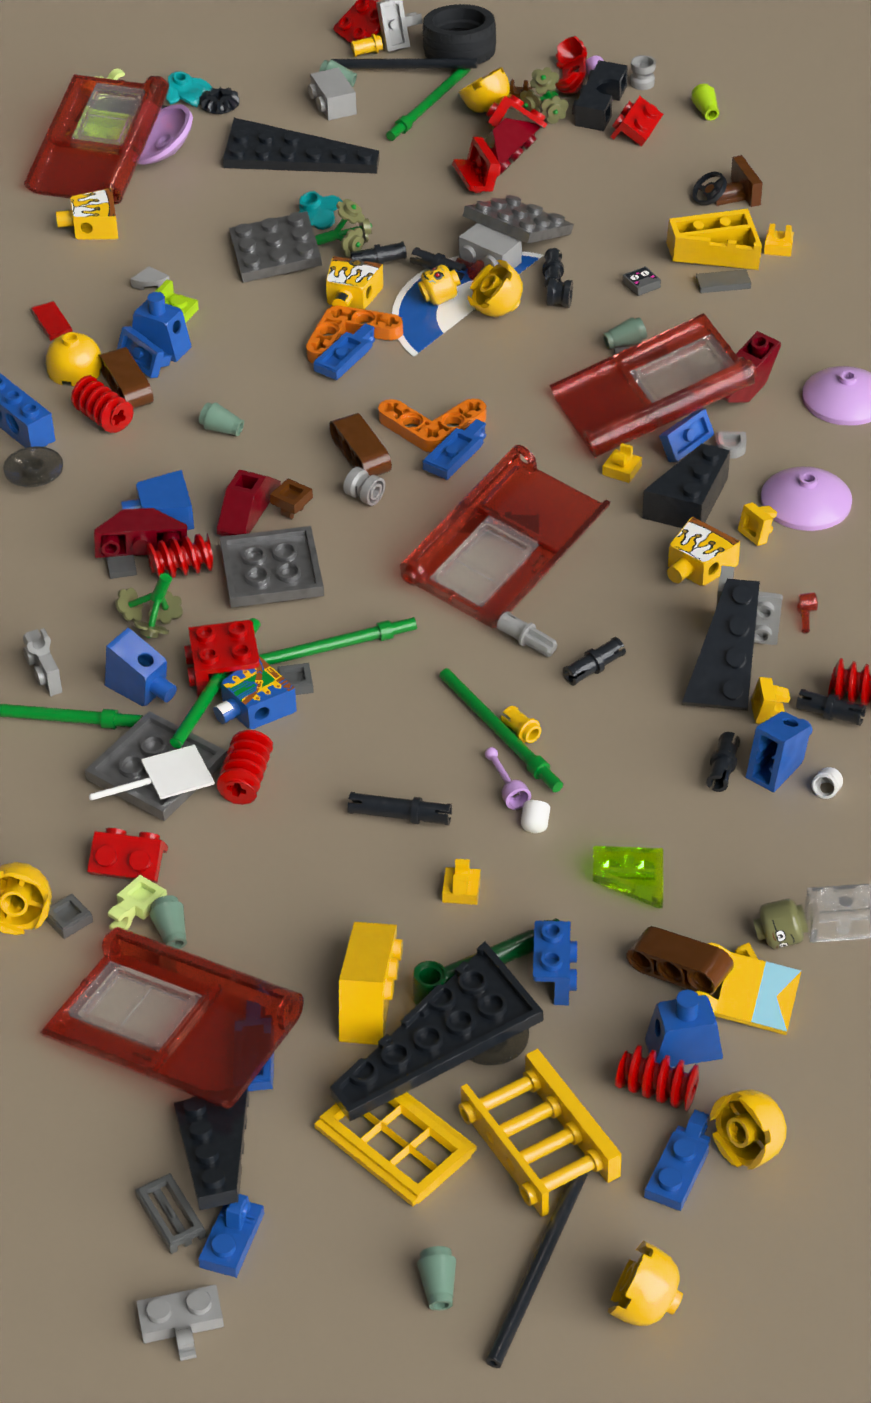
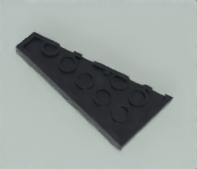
M234 118L223 157V167L231 169L377 174L380 153L379 150Z
M484 941L477 948V954L468 963L463 961L455 969V975L444 985L436 986L400 1020L401 1026L391 1035H384L378 1041V1047L367 1058H360L330 1086L331 1096L348 1120L352 1121L544 1021L543 1010L486 941Z

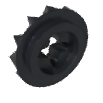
M221 86L218 89L211 88L210 91H204L203 95L199 97L201 108L213 114L228 113L236 109L240 103L238 92L232 91L231 88L223 89Z

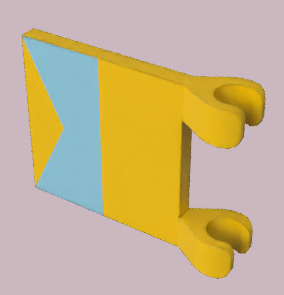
M707 943L723 949L734 962V968L723 981L718 1000L705 992L695 991L698 996L706 995L709 997L715 1017L786 1035L801 970L736 954L718 944Z

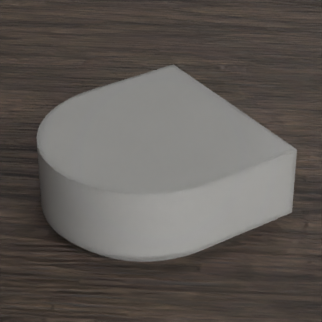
M718 431L716 432V446L730 450V459L739 458L746 451V432Z

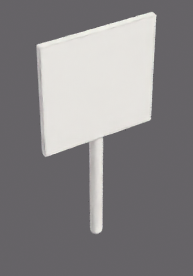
M194 744L141 759V763L149 778L91 793L89 799L95 800L152 784L161 800L214 785L215 782Z

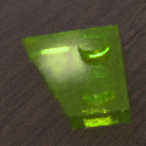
M594 846L593 882L653 907L663 908V848Z

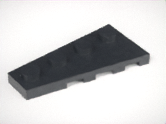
M727 578L682 700V705L748 711L760 581Z
M248 1087L202 1097H191L187 1100L174 1102L176 1118L199 1210L239 1202L242 1174L241 1160L245 1146L244 1132L247 1128V1107H249L250 1100Z

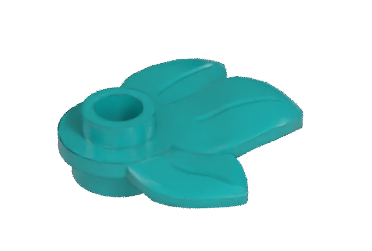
M177 71L169 75L168 86L164 90V97L169 104H174L181 99L194 107H198L200 104L199 97L202 96L204 91H210L212 87L201 78H193L185 72Z
M310 191L301 196L299 212L307 211L311 225L321 230L328 229L336 221L333 211L338 209L336 204L339 201L342 202V200L335 195L322 197L319 193Z

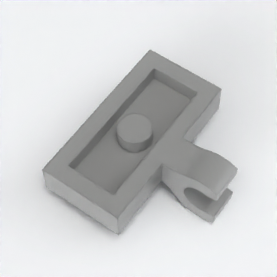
M403 0L376 2L384 51L391 52L410 47L407 27L422 24L421 13L411 12L405 14Z
M44 628L40 629V633L38 629L27 632L23 636V641L26 647H23V651L28 665L34 664L35 666L34 674L39 686L45 685L50 696L62 693L59 669L50 653L51 640Z
M216 1285L136 1301L144 1344L176 1337L180 1361L197 1358L193 1333L224 1327Z

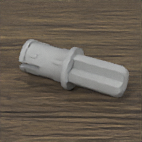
M508 611L504 612L498 620L497 629L517 639L521 646L528 645L546 657L552 656L557 649L556 640L537 630L536 625L532 622L528 624Z

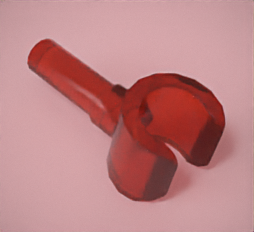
M459 257L456 259V262L466 264L467 274L473 281L484 267L482 260L472 263Z
M815 592L799 595L800 602L797 605V610L802 616L803 633L810 632V612L817 611L818 600Z

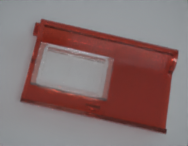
M74 74L24 182L26 188L36 194L69 199L75 195L112 188L114 205L121 203L168 95L169 84L160 76L147 77L145 83Z
M703 313L549 386L556 402L587 448L596 458L620 447L621 443L626 444L754 384L757 370L750 359L738 358Z
M514 445L400 564L401 577L409 585H416L491 628H497L501 615L507 611L511 613L602 515L611 502L608 500L599 502L538 470L534 455L524 446ZM520 454L527 460L528 463H525L521 460Z
M117 927L107 933L103 939L102 950L104 957L89 975L82 980L79 987L40 1033L46 1038L228 1109L238 1101L297 1023L303 1010L304 999L301 993Z

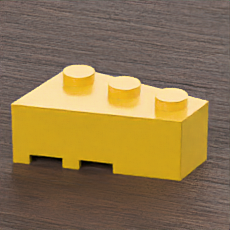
M748 209L669 219L666 243L672 261L759 270L762 244Z
M354 922L339 977V1042L378 1045V1041L385 1034L389 1001L393 999L394 980H397L399 961L402 959L403 939H397V925Z

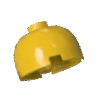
M500 67L490 72L489 75L467 85L459 91V94L469 109L477 113H483L489 110L493 102L499 104L503 96L508 97L510 83L505 71Z
M501 259L497 260L500 264L494 267L488 264L478 273L470 286V289L473 290L472 298L468 296L471 306L482 314L491 317H499L514 311L520 304L523 283L518 272L508 262Z
M68 332L54 339L46 353V369L49 378L62 385V381L71 382V386H75L85 376L91 375L97 379L102 368L101 358L98 356L101 354L97 343L89 336L75 332Z
M14 862L0 866V931L13 935L24 934L25 931L23 929L39 928L48 916L52 898L49 882L39 869L30 864Z
M753 1089L734 1091L719 1098L712 1107L710 1121L716 1119L717 1131L712 1133L714 1142L720 1153L732 1165L736 1167L744 1165L748 1167L747 1170L755 1169L779 1154L786 1139V1122L778 1104L769 1095Z
M643 1241L636 1248L642 1255L637 1263L631 1259L628 1260L610 1300L618 1302L617 1306L608 1308L610 1315L635 1326L654 1324L666 1312L673 1315L683 1296V1293L677 1290L680 1275L675 1262L661 1249Z

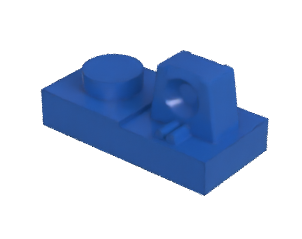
M131 326L122 327L117 349L126 347L141 371L150 378H157L160 368L169 366L172 356L153 344Z
M698 408L663 432L659 437L668 461L678 462L701 443L703 444L714 436L715 433L706 409Z
M239 1194V1202L223 1205L198 1258L199 1267L237 1278L265 1214L264 1206L249 1202L248 1196Z

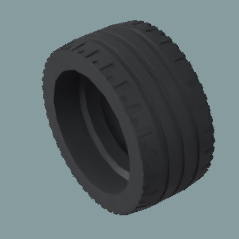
M454 4L439 7L426 14L422 29L426 58H477L478 64H481L494 56L496 49V23L493 13L487 9L469 4Z

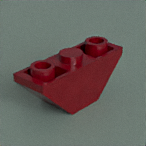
M505 118L486 137L485 142L500 162V175L512 164L509 161L510 159L515 162L524 152L522 148L524 147L527 150L537 140L534 135L541 128L538 124Z
M756 331L707 384L705 390L729 403L750 402L767 383L780 350L781 342Z
M239 469L226 488L216 529L217 535L249 534L269 505L270 494L281 485V481Z
M154 508L123 509L94 529L95 558L147 555L146 543H151L154 549L157 550L158 541L163 540L167 548H169L170 539L175 538L181 546L182 538L187 536V525Z

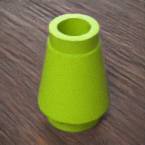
M705 83L697 85L692 90V103L706 120L716 119L719 116L714 88Z

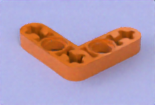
M346 306L330 307L324 313L306 344L307 359L309 362L314 363L345 332L354 334L364 325L360 324L362 322H369L366 324L375 327L374 338L396 340L403 335V320L400 316L390 313Z
M389 399L379 404L378 418L382 425L426 452H432L456 428L465 430L476 419L485 422L486 404L480 399H467L431 421L401 401ZM409 424L418 425L416 427H406ZM448 424H458L459 426L449 427V426H446V425H448Z

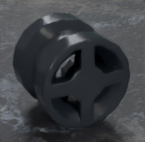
M550 278L547 290V305L562 304L564 308H570L573 296V280L559 282L556 278Z

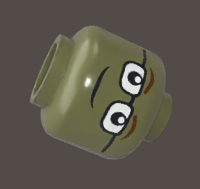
M790 898L763 904L759 910L760 918L754 919L758 940L766 939L768 946L772 949L799 944L803 941L804 933L809 932L802 904L796 905Z

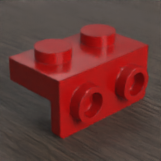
M639 96L634 103L629 101L620 112L621 114L612 124L615 130L610 137L615 139L622 131L642 146L664 114L656 106Z
M483 137L472 138L467 159H453L452 163L469 191L474 193H481L482 191L493 192L496 178L500 175L501 166Z
M106 828L105 832L94 831L87 872L91 875L134 880L141 875L154 883H158L162 854L167 853L168 845L160 840V835L150 832H139V837L126 835L125 830L118 828Z

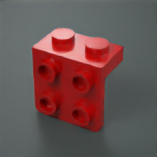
M357 0L336 23L333 30L350 44L351 41L369 38L372 34L377 35L381 31L376 2H379V0Z
M513 94L509 98L503 96L499 104L493 102L486 113V116L489 117L487 123L494 128L499 125L509 107L543 129L548 125L544 122L546 116L534 108L529 112L522 107L524 102Z
M242 620L188 627L190 645L184 646L186 665L193 664V667L187 668L190 687L196 686L198 697L209 682L208 674L254 669L260 665L252 621Z

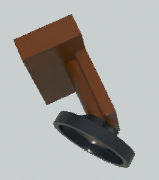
M740 155L732 157V183H727L726 178L720 172H709L696 182L692 196L699 205L703 206L712 203L719 206L746 200L750 207L761 205L763 182L745 158ZM712 177H720L716 182H709L705 186L702 185ZM698 190L703 192L707 200H698Z

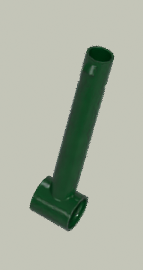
M555 918V919H553V920H544V921H560V920L557 919V918ZM534 929L491 946V949L504 964L534 952ZM477 953L445 967L435 961L419 963L413 972L412 998L414 1003L417 1005L436 986L444 985L455 975V969L463 961L468 963Z

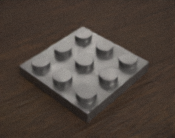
M507 195L503 199L492 198L491 201L487 202L477 201L476 204L466 205L463 212V217L528 244L570 235L574 225L565 221V217L560 214H548L543 211L541 206L524 204L521 202V198Z
M307 211L301 213L294 212L287 216L267 218L263 221L250 224L244 223L229 228L243 282L322 265L321 255Z
M311 526L220 537L231 607L324 596V586Z
M149 711L85 769L86 779L106 790L149 778L141 763V759L176 750L177 748L170 744V739L179 726ZM190 733L181 748L195 744L212 776L223 765L227 751ZM149 784L114 795L165 821L196 790L160 800L153 785Z

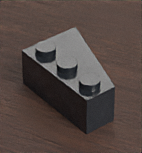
M701 443L644 490L642 518L683 528L692 517L705 523L728 479L730 450Z

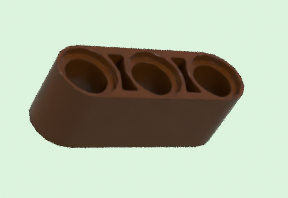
M126 347L98 355L102 362L101 373L109 387L120 397L130 402L133 409L154 402L153 392L147 378Z
M359 413L330 421L331 437L352 468L360 467L366 470L369 476H378L392 470L391 459L387 449Z
M653 926L647 927L626 953L629 964L638 972L692 991H702L709 995L716 991L734 968L732 958L723 949Z

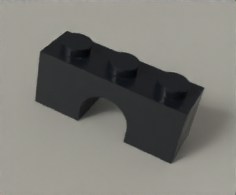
M599 60L594 70H590L586 85L583 84L581 87L580 97L573 102L572 115H575V126L605 131L612 117V100L620 101L627 88V65Z

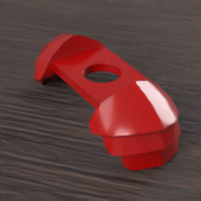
M572 36L559 43L556 47L558 51L556 53L558 61L556 65L563 69L562 79H559L555 84L556 89L569 94L579 91L587 75V48L582 40H579L577 36Z

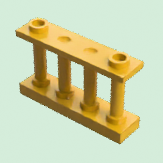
M539 1049L525 1054V1072H523V1077L481 1098L476 1096L468 1084L461 1086V1103L458 1105V1109L462 1119L467 1125L472 1124L519 1186V1192L524 1202L528 1206L533 1205L541 1217L549 1214V1192L591 1170L599 1172L607 1183L621 1177V1152ZM529 1090L532 1093L537 1092L543 1100V1103L500 1125L488 1112ZM548 1117L557 1118L564 1127L563 1130L521 1151H518L508 1138ZM570 1143L572 1145L577 1144L583 1151L584 1157L541 1179L529 1166L532 1162Z

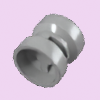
M638 55L632 58L631 71L633 73L630 76V85L633 88L648 90L654 86L655 76L653 72L655 71L656 61L653 57Z
M354 467L346 476L343 488L345 494L354 498L360 497L362 502L373 506L383 496L385 481L376 475L369 476L368 472L360 467Z

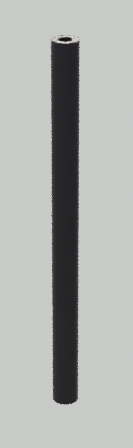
M477 58L332 59L348 69L478 68Z
M587 1173L566 1184L486 1358V1363L494 1368L501 1367L588 1176Z

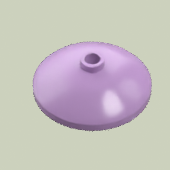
M176 104L165 107L148 117L135 130L127 144L126 153L129 159L135 164L148 165L165 160L175 154L183 145L191 130L193 121L191 111L185 105Z
M836 366L823 369L812 375L805 382L802 391L803 403L814 416L829 423L848 426L871 422V372L851 366Z
M805 466L792 467L776 473L765 482L761 491V504L776 510L777 515L773 520L783 526L797 530L816 531L833 527L848 516L852 505V494L848 486L840 478L826 470Z

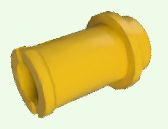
M372 34L369 38L351 41V48L354 57L371 52L377 54L379 50H383V43L380 35Z
M509 706L503 711L511 719L501 715V721L513 730L522 742L533 743L539 738L541 727L536 719L528 718L516 706Z

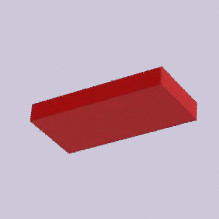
M54 301L31 308L33 316L50 341L68 332H73L72 327Z

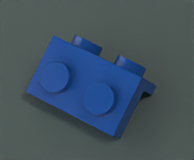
M535 921L533 980L536 982H555L554 1005L569 1006V991L577 990V969H570V963H577V941H570L571 921Z

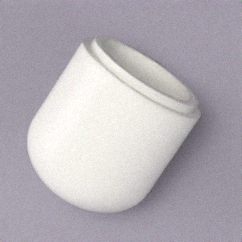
M832 767L823 768L812 780L813 792L822 799L834 797L843 785L841 773ZM822 783H831L834 786V790L830 793H823L820 789Z
M538 800L524 802L521 816L522 828L530 833L545 831L548 826L551 807L547 803Z

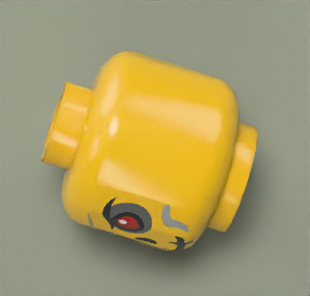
M439 265L421 274V281L418 282L425 302L430 301L433 305H439L457 296V286L461 285L456 271H449L445 265Z

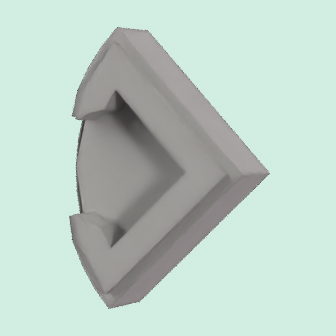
M148 266L131 278V287L145 290L144 287L157 286L159 288L167 279L170 280L169 275Z

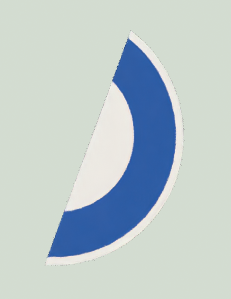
M522 251V263L514 269L520 274L543 255ZM459 256L449 258L461 264H466V271H458L465 275L460 281L461 285L457 286V296L439 305H433L430 301L426 303L418 286V282L421 281V274L428 271L429 269L427 268L415 275L401 289L395 299L392 314L400 316L403 320V335L398 340L413 357L475 309L470 305L468 296L472 298L473 290L470 289V286L482 269L460 260Z

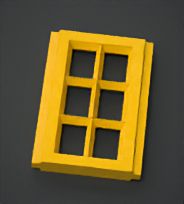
M408 1092L387 1102L395 1109L383 1120L380 1121L370 1112L364 1114L363 1116L375 1126L361 1138L339 1121L345 1114L337 1103L324 1112L320 1119L314 1123L315 1129L412 1207L423 1201L477 1151V1146ZM401 1113L423 1130L410 1143L387 1126ZM381 1130L403 1147L390 1161L367 1144ZM429 1136L452 1153L438 1166L415 1149ZM409 1153L432 1170L418 1184L395 1166Z

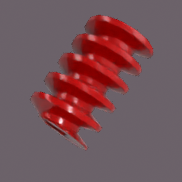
M91 375L85 376L74 386L71 395L72 405L105 431L117 433L129 425L134 414L131 403L120 397L109 387L104 386L102 382L97 381L95 377Z
M208 533L205 541L200 534H195L193 544L188 536H184L181 546L175 538L170 539L169 548L161 540L158 541L157 550L154 549L151 543H146L151 574L156 573L158 577L168 570L172 578H176L177 568H180L183 574L187 576L189 566H193L196 573H200L201 564L203 563L209 571H212L213 554Z
M840 658L833 669L828 696L835 689V695H838L839 699L842 700L848 692L849 702L855 703L859 695H861V703L867 706L871 701L869 664H865L861 672H858L855 661L851 663L848 669H845L844 660Z
M243 730L233 736L217 779V789L226 800L234 804L244 805L250 804L256 799L270 754L273 750V742L267 735L256 730Z
M638 1044L632 1053H629L627 1050L623 1054L616 1072L615 1087L620 1089L628 1084V1090L633 1094L642 1088L644 1098H651L656 1093L658 1103H665L670 1098L672 1108L677 1109L684 1103L685 1111L687 1112L692 1105L698 1087L699 1065L695 1064L689 1073L684 1072V1060L681 1059L672 1068L670 1067V1055L666 1054L662 1061L658 1063L656 1062V1050L653 1049L646 1058H643L642 1045Z

